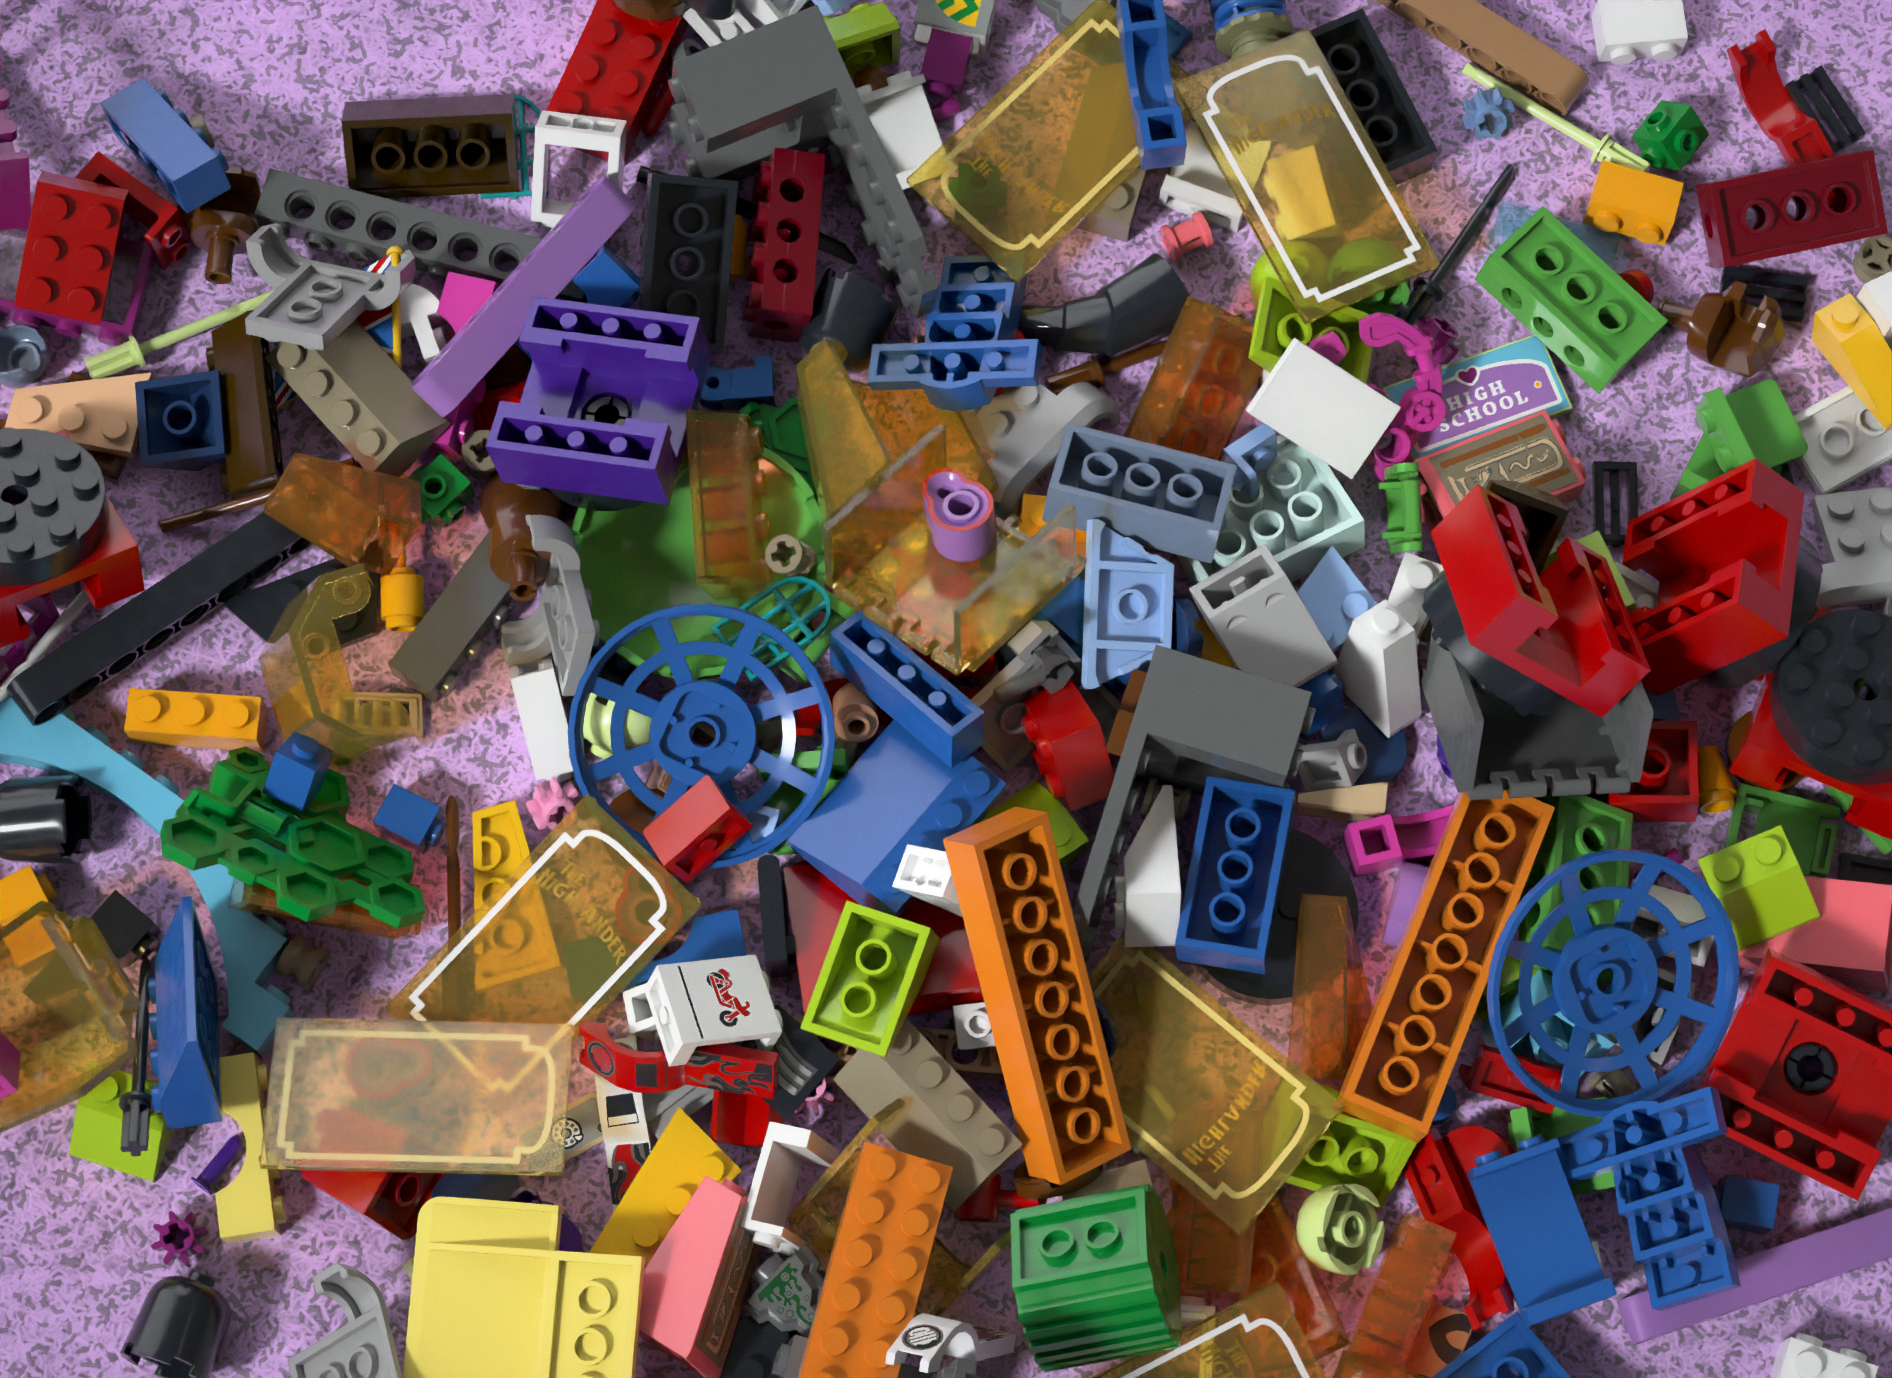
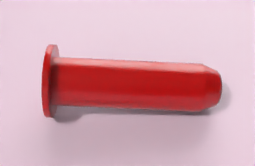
M666 77L661 78L663 86L642 124V133L648 137H653L658 132L674 101L668 84L669 78Z

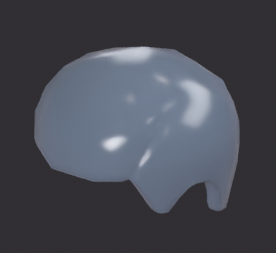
M18 324L7 328L1 326L0 383L9 387H23L34 382L49 365L51 354L47 340L38 329L27 325Z

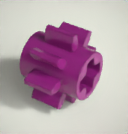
M1435 315L1430 320L1424 317L1422 321L1417 319L1412 325L1424 337L1430 336L1433 339L1435 346L1432 348L1435 362L1441 366L1443 364L1448 365L1460 351L1453 344L1458 337V332L1442 317ZM1411 356L1412 359L1417 362L1416 357Z
M169 1211V1222L164 1226L160 1224H154L153 1226L160 1233V1241L154 1242L151 1248L154 1251H168L163 1263L169 1267L176 1258H179L189 1268L192 1265L191 1256L196 1252L200 1254L207 1253L205 1248L200 1245V1238L208 1235L209 1230L205 1227L193 1228L197 1216L192 1212L186 1216L185 1220H181L173 1211ZM179 1229L190 1235V1237L184 1239V1247L181 1249L170 1243L176 1239V1231Z

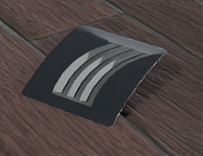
M775 1005L774 1009L780 1012L783 1023L782 1033L770 1051L779 1053L778 1090L774 1100L762 1099L784 1119H788L836 1065L839 1058L810 1032L800 1029L801 1024L779 1005ZM755 1039L743 1041L740 1047L758 1049Z

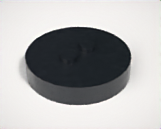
M1292 829L1266 975L1193 963L1194 966L1210 984L1232 998L1252 1004H1286L1303 999L1318 991L1339 971L1356 937L1359 914L1358 901L1347 870L1335 854L1324 844L1303 832ZM1185 885L1184 890H1183V893H1182L1181 904H1180V914H1181V909H1182V904H1183V898H1184V893H1185L1186 885Z

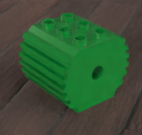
M1143 1184L1015 1210V1213L1010 1214L1012 1289L1015 1293L1020 1324L1023 1325L1025 1340H1028L1029 1350L1031 1354H1034V1360L1036 1364H1039V1368L1042 1371L1044 1370V1372L1048 1373L1181 1347L1182 1323L1179 1269L1173 1234L1170 1232L1168 1218L1165 1217V1209L1163 1204H1160V1198L1158 1194H1155L1153 1186Z

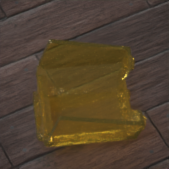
M824 338L821 342L815 344L810 349L809 354L796 365L797 403L829 548L889 560L890 549L903 548V546L916 541H926L928 545L932 544L931 529L926 522L922 495V483L926 476L941 468L955 469L964 474L967 479L980 482L989 489L991 495L999 487L996 478L960 411L942 410L931 405L923 389L872 391L867 383L851 380L843 365L847 358L845 346L841 342Z
M363 563L320 575L287 605L258 657L283 742L294 731L303 736L314 738L319 744L334 751L329 767L337 771L422 746L419 735L412 728L406 708L399 701L392 698H381L358 705L332 619L356 613L367 604L370 598V590L374 589L375 586Z
M43 900L0 922V1032L21 1052L18 1091L0 1099V1133L82 1098L137 1055V1040L132 1037L133 1013L139 1011L140 996L93 919L83 915L69 916L56 911L54 904Z

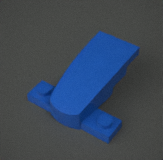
M1026 254L944 256L941 285H938L939 288L933 312L926 314L925 343L873 344L867 379L871 390L923 389L931 405L942 410L964 411L990 404L998 387L1038 386L1043 350L1039 339L1014 340L1022 310L1030 263Z
M1711 1086L1664 1102L1642 1100L1627 1103L1611 1111L1598 1124L1557 1137L1560 1147L1556 1152L1569 1185L1613 1171L1618 1213L1620 1216L1628 1219L1634 1261L1644 1266L1651 1307L1658 1311L1741 1287L1722 1213L1707 1170L1695 1144L1728 1133L1719 1091Z

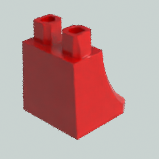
M343 1107L339 1112L324 1110L316 1124V1131L324 1136L318 1150L315 1151L306 1147L299 1153L441 1157L411 1134ZM295 1160L294 1167L303 1174V1179L401 1240L410 1239L416 1234L420 1209L431 1199V1193L437 1182L449 1172L448 1164L308 1160Z

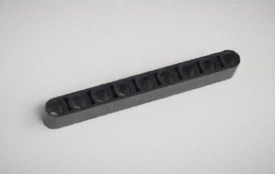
M339 489L322 493L314 501L310 500L305 492L285 497L21 672L8 684L6 688L7 693L33 726L44 724L327 535L351 516L354 511L353 506Z

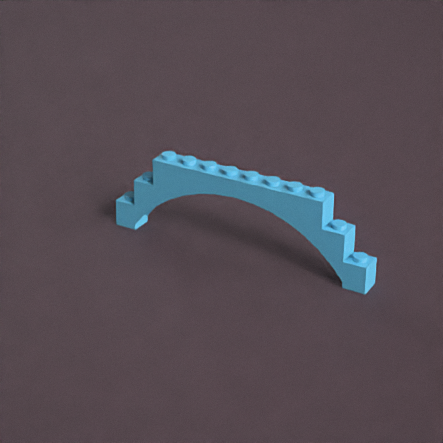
M10 695L0 702V762L30 766L60 775H78L83 778V784L98 790L128 808L159 835L164 820L175 818L176 810L184 802L182 798L177 796L180 789L161 774L156 779H153L143 772L142 769L145 767V764L129 751L124 749L119 755L107 746L111 740L92 725H89L86 730L73 722L76 715L68 708L44 724L33 726ZM221 864L195 871L188 869L211 913L221 944L227 977L229 1014L221 1026L232 1037L264 1058L296 1016L291 1008L287 1006L291 999L271 984H269L266 990L262 988L276 970L278 960L289 943L285 938L288 930L269 916H266L263 922L260 920L276 899L275 891L262 884L250 886L228 875V868Z

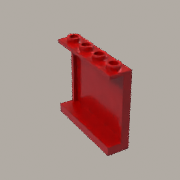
M806 860L797 862L791 867L783 868L792 934L795 935L796 940L795 955L804 1016L845 903L850 901L859 904ZM915 897L899 915V918L931 928L939 937L924 982L907 1016L950 1010L956 1005L983 1002V994L963 918Z

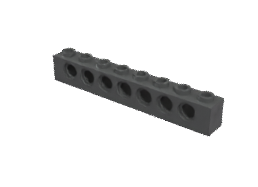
M271 168L269 169L254 214L259 228L276 223L280 224L285 240L288 237L304 240L306 246L318 251H327L329 247L342 250L349 258L361 262H367L369 258L381 260L387 256V250L391 246L400 247L403 253L406 250H410L415 257L416 270L426 272L427 277L445 283L448 272L494 281L501 285L513 271L502 272L497 269L498 266L505 261H514L519 265L542 240L541 238ZM303 208L314 210L313 214L306 219L294 217ZM348 218L355 221L348 229L340 230L335 228L336 224L342 219ZM384 229L396 231L394 236L388 240H378L375 238ZM429 239L437 242L428 251L416 249L417 245L423 240ZM465 250L477 252L476 257L471 261L463 262L457 259V256ZM573 279L555 297L558 300L587 303L588 301L585 293L573 282Z

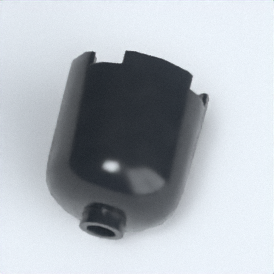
M828 268L825 270L814 295L812 317L809 323L805 324L800 330V342L807 355L816 360L813 367L819 372L837 378L839 372L851 375L859 374L869 368L872 345L885 343L903 304L898 298H893L891 303L882 298L884 288L867 279L846 272L843 279L835 277L836 271L834 269Z
M78 775L13 778L0 784V857L7 861L23 863L79 864L84 860L86 853L80 851L82 839H91L92 810L90 796H81L78 787L84 783L83 778Z
M190 1271L188 1277L174 1275L156 1282L148 1292L120 1351L122 1357L138 1366L141 1358L157 1365L155 1375L161 1378H210L231 1320V1309L228 1301L222 1293L213 1288L215 1280L204 1274Z

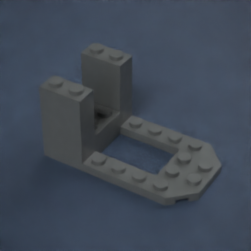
M817 5L673 62L672 78L668 80V84L677 104L671 106V121L667 122V128L674 145L679 146L682 144L688 159L683 160L688 176L738 181L760 172L762 161H769L775 147L808 152V150L816 147L820 148L828 144L829 146L825 147L828 162L834 171L838 169L841 171L846 182L842 185L845 199L850 208L856 206L863 219V221L859 222L862 236L868 246L875 245L880 256L876 263L885 283L892 282L905 309H909L916 319L933 312L939 287L934 271L932 269L924 270L920 256L928 252L924 235Z
M1155 646L1072 912L1086 963L1096 930H1098L1108 891L1109 888L1111 889L1118 863L1110 860L1111 858L1118 859L1131 822L1124 821L1123 818L1124 815L1132 816L1143 786V781L1136 780V776L1147 780L1154 777L1158 779L1160 784L1172 785V787L1183 791L1186 787L1193 789V794L1202 797L1207 776L1289 789L1290 782L1285 781L1287 774L1296 776L1304 751L1298 749L1303 744V742L1297 741L1300 732L1309 734L1316 708L1308 706L1312 692L1166 647Z

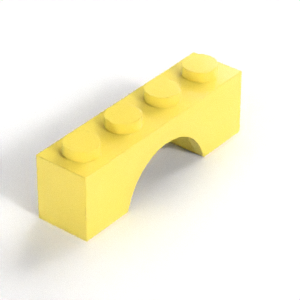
M254 1052L220 1057L222 1114L231 1117L239 1123L246 1140V1157L241 1171L228 1186L215 1193L220 1238L226 1244L281 1236L279 1224L287 1222V1215L283 1196L276 1197L274 1179L281 1178V1164L278 1152H271L269 1135L276 1134V1122L273 1108L265 1107L264 1091L271 1090L268 1064H260V1059Z

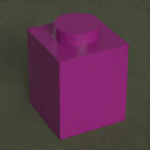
M934 28L931 29L920 75L923 74L926 82L922 85L928 86V93L945 98H950L952 92L962 95L974 48L972 37Z

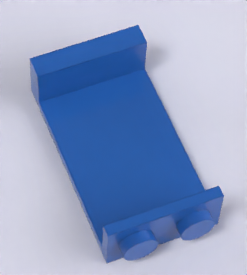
M1543 1135L1518 1143L1519 1152L1502 1157L1501 1151L1497 1150L1474 1159L1477 1167L1467 1172L1525 1328L1617 1295L1611 1277L1605 1279L1558 1158L1556 1152L1560 1147L1558 1139L1545 1142Z

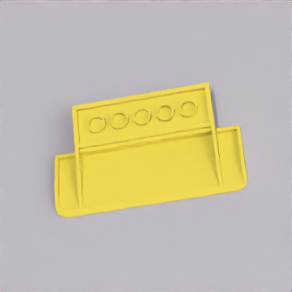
M456 1197L432 1198L422 1206L418 1215L402 1378H635L645 1258L642 1256L559 1251L563 1207L559 1205Z

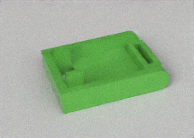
M1419 462L1398 463L1384 468V483H1377L1378 490H1385L1388 532H1382L1381 539H1388L1389 554L1412 553L1424 550L1420 480H1418Z
M1739 783L1736 787L1735 806L1731 808L1723 849L1736 844L1743 811L1757 814L1753 836L1781 825L1803 875L1826 878L1829 875L1838 825L1820 822V817L1837 820L1839 819L1841 809L1833 805Z

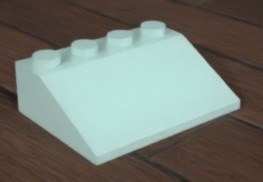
M1280 434L1276 436L1277 457L1264 470L1255 471L1258 495L1249 499L1241 489L1236 491L1231 487L1212 563L1177 554L1176 556L1191 586H1194L1265 544L1292 583L1312 573L1332 545L1342 558L1365 547L1364 519L1329 465Z

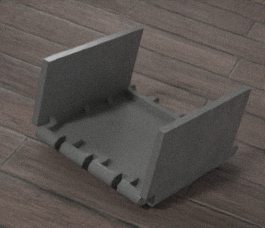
M1431 635L1427 668L1421 669L1420 682L1458 793L1467 792L1469 800L1502 799L1503 790L1507 791L1509 798L1545 797L1547 788H1550L1553 796L1587 795L1591 792V786H1594L1597 794L1627 793L1630 791V784L1640 782L1654 714L1641 680L1602 718L1569 699L1552 715L1539 716L1529 713L1527 716H1522L1509 703L1497 695L1494 698H1490L1483 694L1476 686L1475 678L1458 662L1450 651L1440 647Z

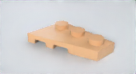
M152 373L17 388L14 390L5 428L38 429L52 433L66 429L72 441L78 443L84 449L134 458L139 439L135 382L152 380L154 377Z

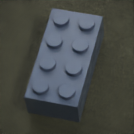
M1067 422L1049 483L1042 520L1087 532V520L1099 519L1106 523L1105 526L1124 538L1129 537L1142 546L1212 563L1237 465Z

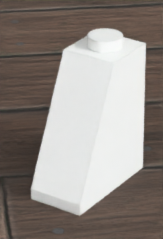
M1385 599L1353 620L1339 655L1338 664L1335 665L1333 672L1341 681L1346 695L1390 738L1419 719L1422 710L1415 629Z
M548 656L530 663L509 666L510 680L536 781L541 779L550 781L552 777H555L557 782L570 779L573 769L569 757L568 722L552 657Z

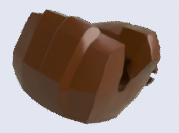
M229 166V170L225 171L231 189L193 211L186 213L176 202V208H178L189 237L196 246L208 251L204 276L208 282L214 284H228L232 281L233 256L247 252L246 240L257 231L258 227L254 214L261 196L259 179L256 173L246 171L242 167Z
M1737 280L1724 292L1705 293L1695 308L1678 304L1668 299H1662L1657 308V311L1668 320L1665 327L1688 333L1687 349L1692 355L1719 369L1744 377L1755 375L1768 363L1774 352L1780 347L1786 334L1782 324L1783 312L1778 301L1764 296L1759 307L1750 305L1745 299L1748 284Z
M537 489L508 490L493 496L491 500L490 569L500 580L510 583V596L517 601H530L537 596L538 587L536 583L546 578L551 558V552L533 550L530 527L526 522V515L551 516L565 523L564 501L549 491Z

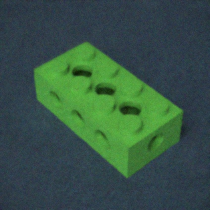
M1544 206L1536 211L1488 257L1474 278L1598 394L1652 343L1668 322L1662 314Z
M1550 791L1545 797L1537 799L1555 807L1523 888L1522 898L1542 878L1569 861L1589 853L1609 849H1631L1633 814L1585 795L1553 796ZM1607 861L1577 870L1581 892L1602 886L1628 887L1630 861ZM1560 881L1553 885L1520 923L1518 940L1529 943L1533 933L1543 919L1564 902ZM1605 899L1586 904L1591 925L1613 924L1623 900ZM1566 915L1553 927L1543 941L1542 948L1560 953L1564 945L1575 935L1569 915ZM1534 964L1533 969L1538 971L1541 969L1552 975L1553 970ZM1606 968L1600 972L1597 978V986L1613 978L1611 968Z

